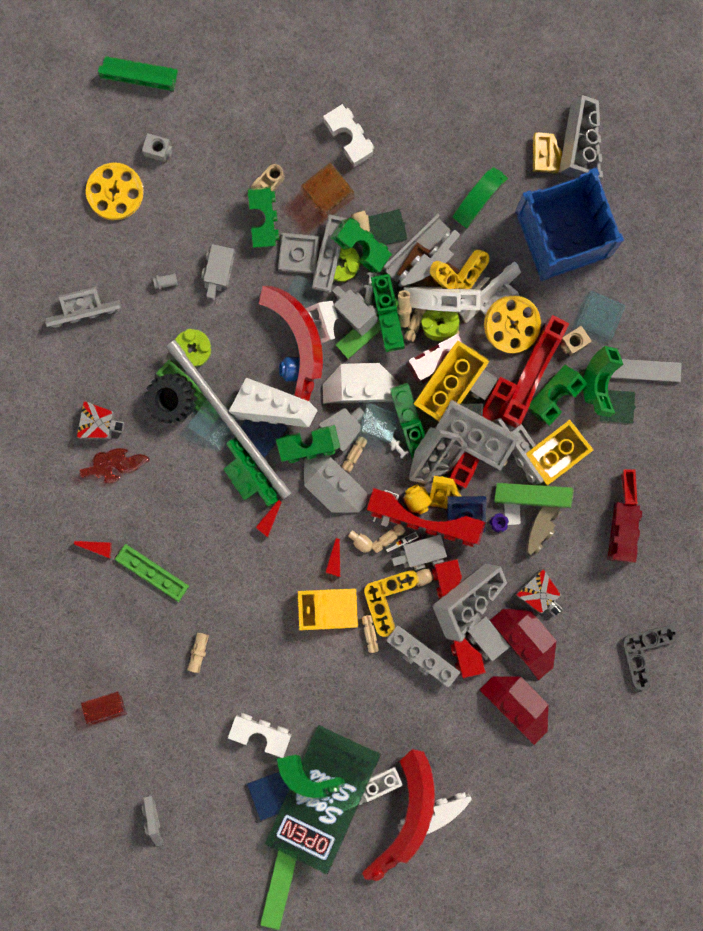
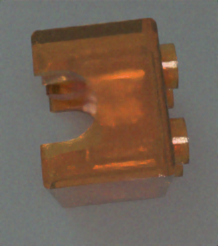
M331 162L301 185V193L307 200L313 203L324 221L328 219L329 215H334L354 199V190Z

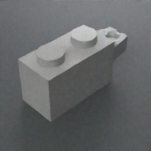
M212 244L211 249L207 250L206 260H208L207 268H203L201 276L204 279V288H208L207 299L215 300L217 291H221L222 288H228L236 253L234 249Z
M339 286L332 290L333 294L338 298L334 304L337 312L361 336L379 321L376 316L377 311L373 306H367L364 303L365 299L358 292L355 294L351 289L344 292Z
M441 535L403 545L404 550L400 551L401 556L392 558L393 566L404 564V568L413 567L414 570L424 568V563L431 561L433 565L444 562L443 558L447 557Z
M478 616L474 621L476 624L472 629L467 630L469 633L467 638L473 645L478 644L481 648L479 653H481L485 660L489 658L490 661H493L510 648L486 616L483 618Z

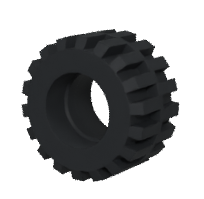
M167 374L152 380V384L146 388L149 391L144 394V397H147L144 403L145 405L148 404L149 407L147 411L153 413L151 417L158 418L157 421L159 422L165 421L166 424L183 420L188 415H191L192 409L196 407L194 401H197V396H194L196 389L191 388L192 382H187V378L185 376L180 377V374ZM167 387L173 389L178 396V405L175 409L169 408L164 402L163 394Z

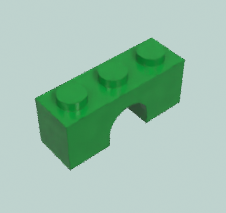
M271 186L248 188L249 209H259L266 217L263 224L251 227L253 248L276 246V241H279V230L275 229L274 222L278 221L277 210H273V203L276 202L275 191H271Z
M353 218L342 220L330 237L344 250L352 248L358 242L363 248V255L358 262L371 273L380 272L392 255L385 244L376 241L374 235L367 230L364 231L360 227V223Z
M564 365L532 400L528 409L537 419L550 426L562 413L556 405L557 401L564 395H571L575 398L587 385V382L580 373Z
M335 425L313 430L311 432L313 437L312 445H306L302 441L300 432L276 439L281 462L288 460L289 463L300 461L301 457H306V460L318 457L317 454L324 453V456L334 454L335 450L340 448Z

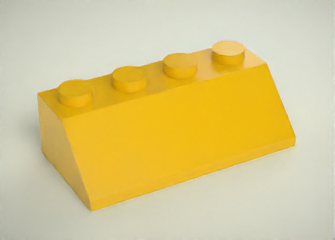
M457 340L414 402V405L440 421L451 400L461 404L488 365L489 360Z

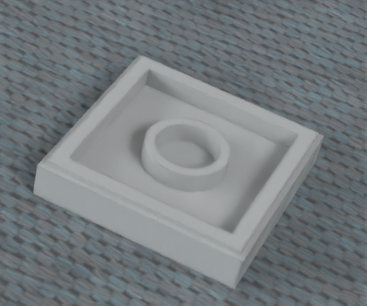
M282 233L278 271L315 275L320 236Z

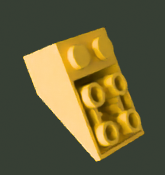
M356 589L298 591L299 630L358 627Z

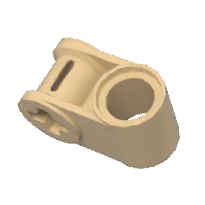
M277 164L270 165L254 181L250 188L271 186V191H275L284 180L283 169ZM273 171L280 172V176L278 178L274 179L270 177Z

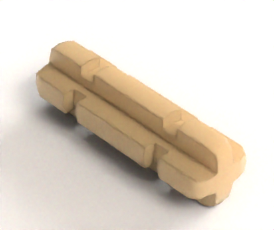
M415 309V314H413L408 327L409 331L405 334L406 340L411 342L415 340V333L419 330L421 319L426 309Z
M361 436L357 438L356 445H353L346 458L347 461H344L342 469L347 472H351L354 467L353 464L356 463L363 451L362 448L367 444V440Z
M397 524L393 527V530H389L381 536L379 541L373 542L372 549L378 553L383 549L382 547H386L396 540L398 535L404 534L405 529L401 524Z
M363 616L362 622L365 625L366 642L369 644L367 645L369 653L378 652L379 648L378 643H376L374 625H372V616Z

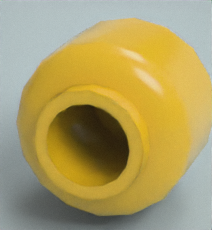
M414 485L405 491L406 494L403 499L410 512L420 515L429 510L428 507L432 501L425 487Z

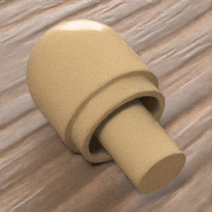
M352 530L348 537L354 541L355 547L363 553L371 551L372 541L363 534L358 535Z
M422 569L416 572L419 576L418 587L429 584L433 580V573L429 569ZM414 578L408 580L407 582H409L410 585H412V581L414 580Z

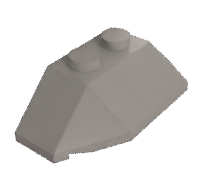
M430 427L415 450L409 480L428 484L434 476L440 477L448 473L466 450V442L456 433Z
M324 453L317 454L318 457L308 460L305 458L304 486L332 513H359L369 503L370 496L329 455L324 456Z

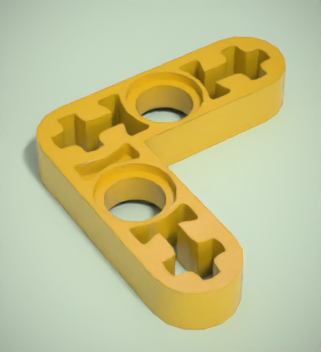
M480 249L475 250L458 275L446 263L435 261L430 267V275L444 289H471L487 266L489 254ZM472 270L471 276L467 279L468 272ZM451 276V281L447 284V279Z
M406 571L366 585L364 589L365 597L376 631L380 636L387 637L395 629L386 596L415 587L419 582V576L416 572ZM407 574L410 577H414L412 585L409 582L403 583V588H401L400 580L408 578ZM389 580L396 582L397 587L394 591L387 588ZM372 586L378 589L376 597H381L382 600L372 603V600L375 599L374 594L369 592ZM377 604L384 606V613L382 615L375 612ZM387 615L388 619H384L385 625L390 626V629L387 630L388 633L385 630H381L384 624L382 620L378 622L377 618Z

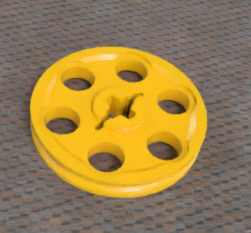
M107 163L98 167L90 175L86 185V197L91 208L99 216L109 220H121L131 216L139 208L143 199V185L138 174L129 166L121 163ZM105 170L113 171V176L110 179L103 177ZM125 172H129L132 175L131 180L128 182H124L121 179L122 174ZM94 184L101 186L99 193L91 192V187ZM116 185L117 190L120 192L115 194L113 201V194L110 190H113ZM132 189L139 192L138 197L135 199L128 197V193ZM101 201L108 203V208L104 211L98 209V204ZM119 204L127 206V210L122 214L116 211Z
M508 295L496 300L488 309L484 320V330L489 342L498 350L507 353H518L528 349L536 341L541 328V318L536 306L530 300L516 295ZM509 300L515 302V307L511 311L506 307ZM526 307H529L531 309V315L525 318L523 316V310ZM498 312L500 314V320L494 323L492 321V315L493 313ZM510 320L516 321L514 323L515 329L509 327L511 325ZM528 326L533 328L531 336L525 335V329ZM501 331L502 339L496 342L494 340V333ZM513 338H517L519 341L516 348L510 346V341Z

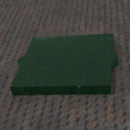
M400 209L369 216L370 232L374 235L376 241L386 245L407 240L404 227L406 223L403 222Z
M608 390L615 414L611 417L600 416V421L633 423L634 410L636 409V406H634L635 392Z

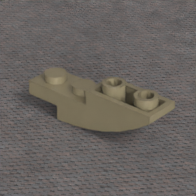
M541 506L528 535L526 548L528 555H532V553L536 555L543 547L541 545L542 541L545 538L549 540L555 533L553 528L556 525L550 520H555L560 515L561 511L559 509L561 507Z

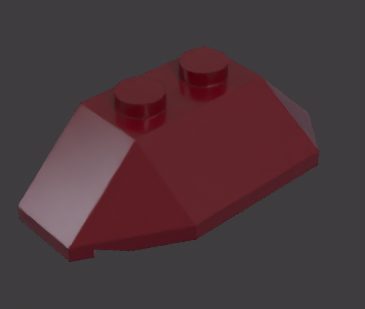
M502 609L489 620L538 680L554 668L557 641L532 611Z
M492 676L479 689L533 745L548 732L549 704L522 677Z

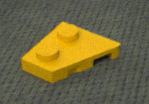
M534 133L533 172L559 173L562 151L557 146L554 134Z
M439 476L433 477L429 495L432 501L430 506L447 509V497L461 496L453 479Z

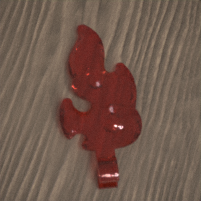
M116 448L108 452L97 453L93 458V467L80 469L79 472L82 478L96 474L97 478L105 477L104 483H114L121 476L114 475L112 473L113 469H117L120 473L134 472L144 463L149 462L150 459L143 454L125 457L128 450Z

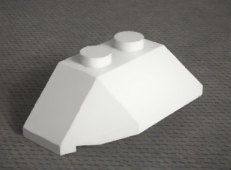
M380 363L341 364L323 384V404L393 402L390 388L399 386V382Z

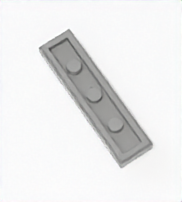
M334 215L328 216L312 284V289L331 293L341 247L330 237L341 221L347 218Z
M622 359L624 365L611 376L614 379L680 383L682 363Z

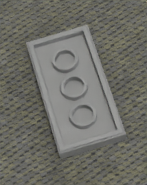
M453 400L449 403L436 426V429L458 434L467 444L465 452L500 471L520 438Z

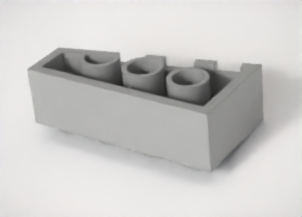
M581 95L571 101L559 173L579 178L581 174L597 167L600 174L598 176L599 180L603 178V171H601L600 167L602 154H600L599 149L601 135H599L598 126L600 125L598 100Z
M484 564L433 605L435 614L447 639L462 642L466 631L472 629L476 624L474 622L480 614L483 615L487 610V604L493 601L507 584L501 566Z

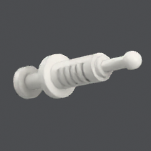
M367 272L369 282L368 285H364L366 288L364 303L367 306L372 305L373 299L371 277L377 275V273Z
M375 423V428L377 427L381 432V436L389 443L390 449L392 451L396 449L401 454L400 458H405L409 452H404L399 446L401 442L396 441L388 431L383 430L378 423Z

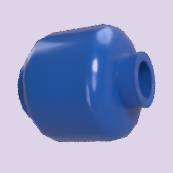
M285 357L283 362H280L279 375L285 381L297 382L300 357Z

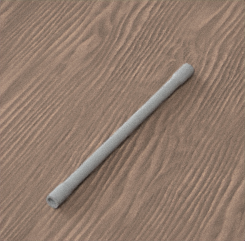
M176 340L169 343L166 348L188 373L271 482L282 500L289 496L291 491L257 450L187 358Z

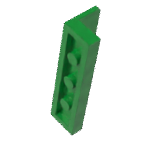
M105 56L103 66L99 65L98 74L102 79L174 91L178 70Z

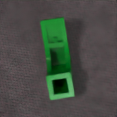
M495 167L488 170L466 196L452 218L467 229L476 220L493 195L505 184L508 177Z
M603 346L590 360L584 375V380L587 382V385L583 388L585 402L593 404L594 411L600 416L611 417L615 414L608 395V384L613 373L624 365L617 348Z
M291 755L277 759L282 779L291 790L301 796L312 799H327V790L328 793L340 791V787L345 786L344 779L340 777L319 782L311 781L303 771L301 756Z

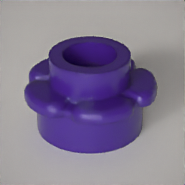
M497 513L490 519V525H492V529L495 532H503L508 528L509 520L503 514Z

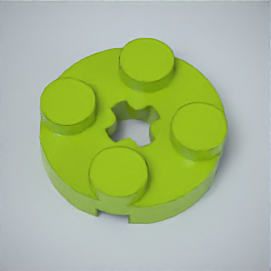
M341 248L339 258L346 260V263H344L345 267L343 268L340 265L336 267L335 281L347 282L357 274L360 258L354 248L345 250Z
M427 310L421 319L424 334L435 341H443V338L455 336L460 327L458 312ZM444 321L445 324H440L439 326L437 322Z
M187 329L176 337V342L183 349L194 367L202 366L208 361L211 355V344L209 338L203 332ZM197 344L195 347L197 352L192 351L189 353L188 345Z

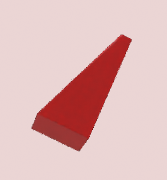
M623 469L621 478L625 505H637L636 469Z
M280 500L276 502L256 526L266 537H269L282 502Z
M336 538L326 573L340 577V539Z
M74 541V545L111 558L112 543Z

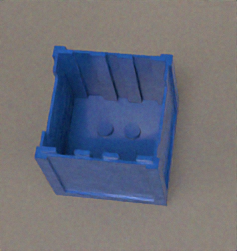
M597 167L581 174L579 178L544 190L527 191L522 194L515 213L540 281L612 257L623 243L624 238L622 233L618 231L598 177L600 174Z

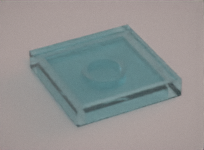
M590 291L576 327L582 326L585 331L611 341L626 305Z

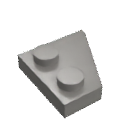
M152 796L144 797L145 805H142V812L144 817H147V823L144 824L146 835L151 837L156 847L164 845L159 832L160 823L156 803Z

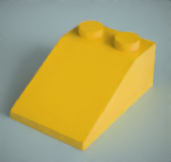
M568 420L528 451L526 455L548 486L591 453L593 448L571 420Z

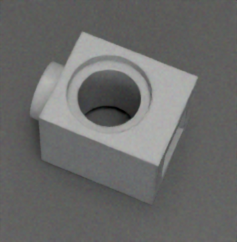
M147 133L142 149L143 155L166 162L167 157H171L173 151L170 140ZM162 145L163 149L160 152H155V146Z
M483 370L470 389V394L479 400L480 398L485 400L497 383V377Z

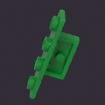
M237 438L229 440L226 444L236 459L227 465L224 471L243 500L250 498L258 492L267 506L275 504L279 500L277 494L270 487L265 475L260 472L255 461Z

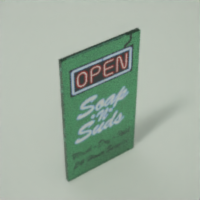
M318 725L302 760L303 771L313 782L340 777L344 779L345 786L340 787V791L328 793L327 790V799L304 797L289 789L265 844L328 875L381 754Z

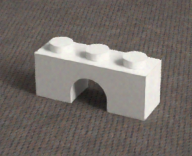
M342 104L324 115L323 120L333 137L342 132L348 133L352 137L351 143L344 147V153L352 166L356 167L373 156L374 146L369 139L366 140L362 135L364 131L359 123L355 124L352 118L354 116L350 109H345Z
M241 713V716L236 715L228 738L246 745L252 734L261 733L267 739L265 752L282 758L292 734L288 733L289 730L284 727L278 726L276 729L270 727L271 723L260 719L259 722L252 720V716Z

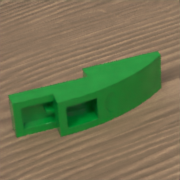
M390 274L371 277L385 351L391 352L405 349Z
M405 383L390 388V393L413 461L415 450L425 434L414 405L409 384Z

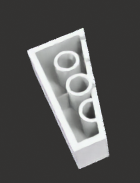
M246 378L229 412L238 420L247 419L255 422L266 421L273 424L285 423L286 425L309 427L317 409L309 401Z

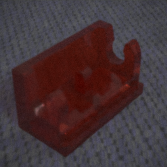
M118 691L81 703L86 724L90 726L127 714L122 695Z

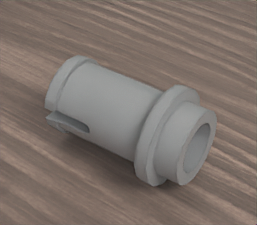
M175 273L161 277L156 275L153 278L155 289L161 290L163 287L178 285Z

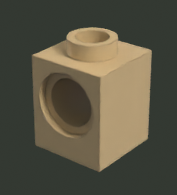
M580 326L562 338L560 347L565 354L568 353L572 356L592 341L583 327ZM570 338H576L579 341V345L576 347L572 346Z

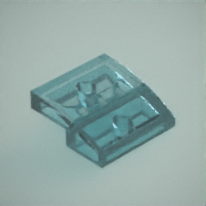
M206 400L188 425L191 430L219 450L232 434V431L208 400ZM232 415L235 421L239 424L241 420H238Z

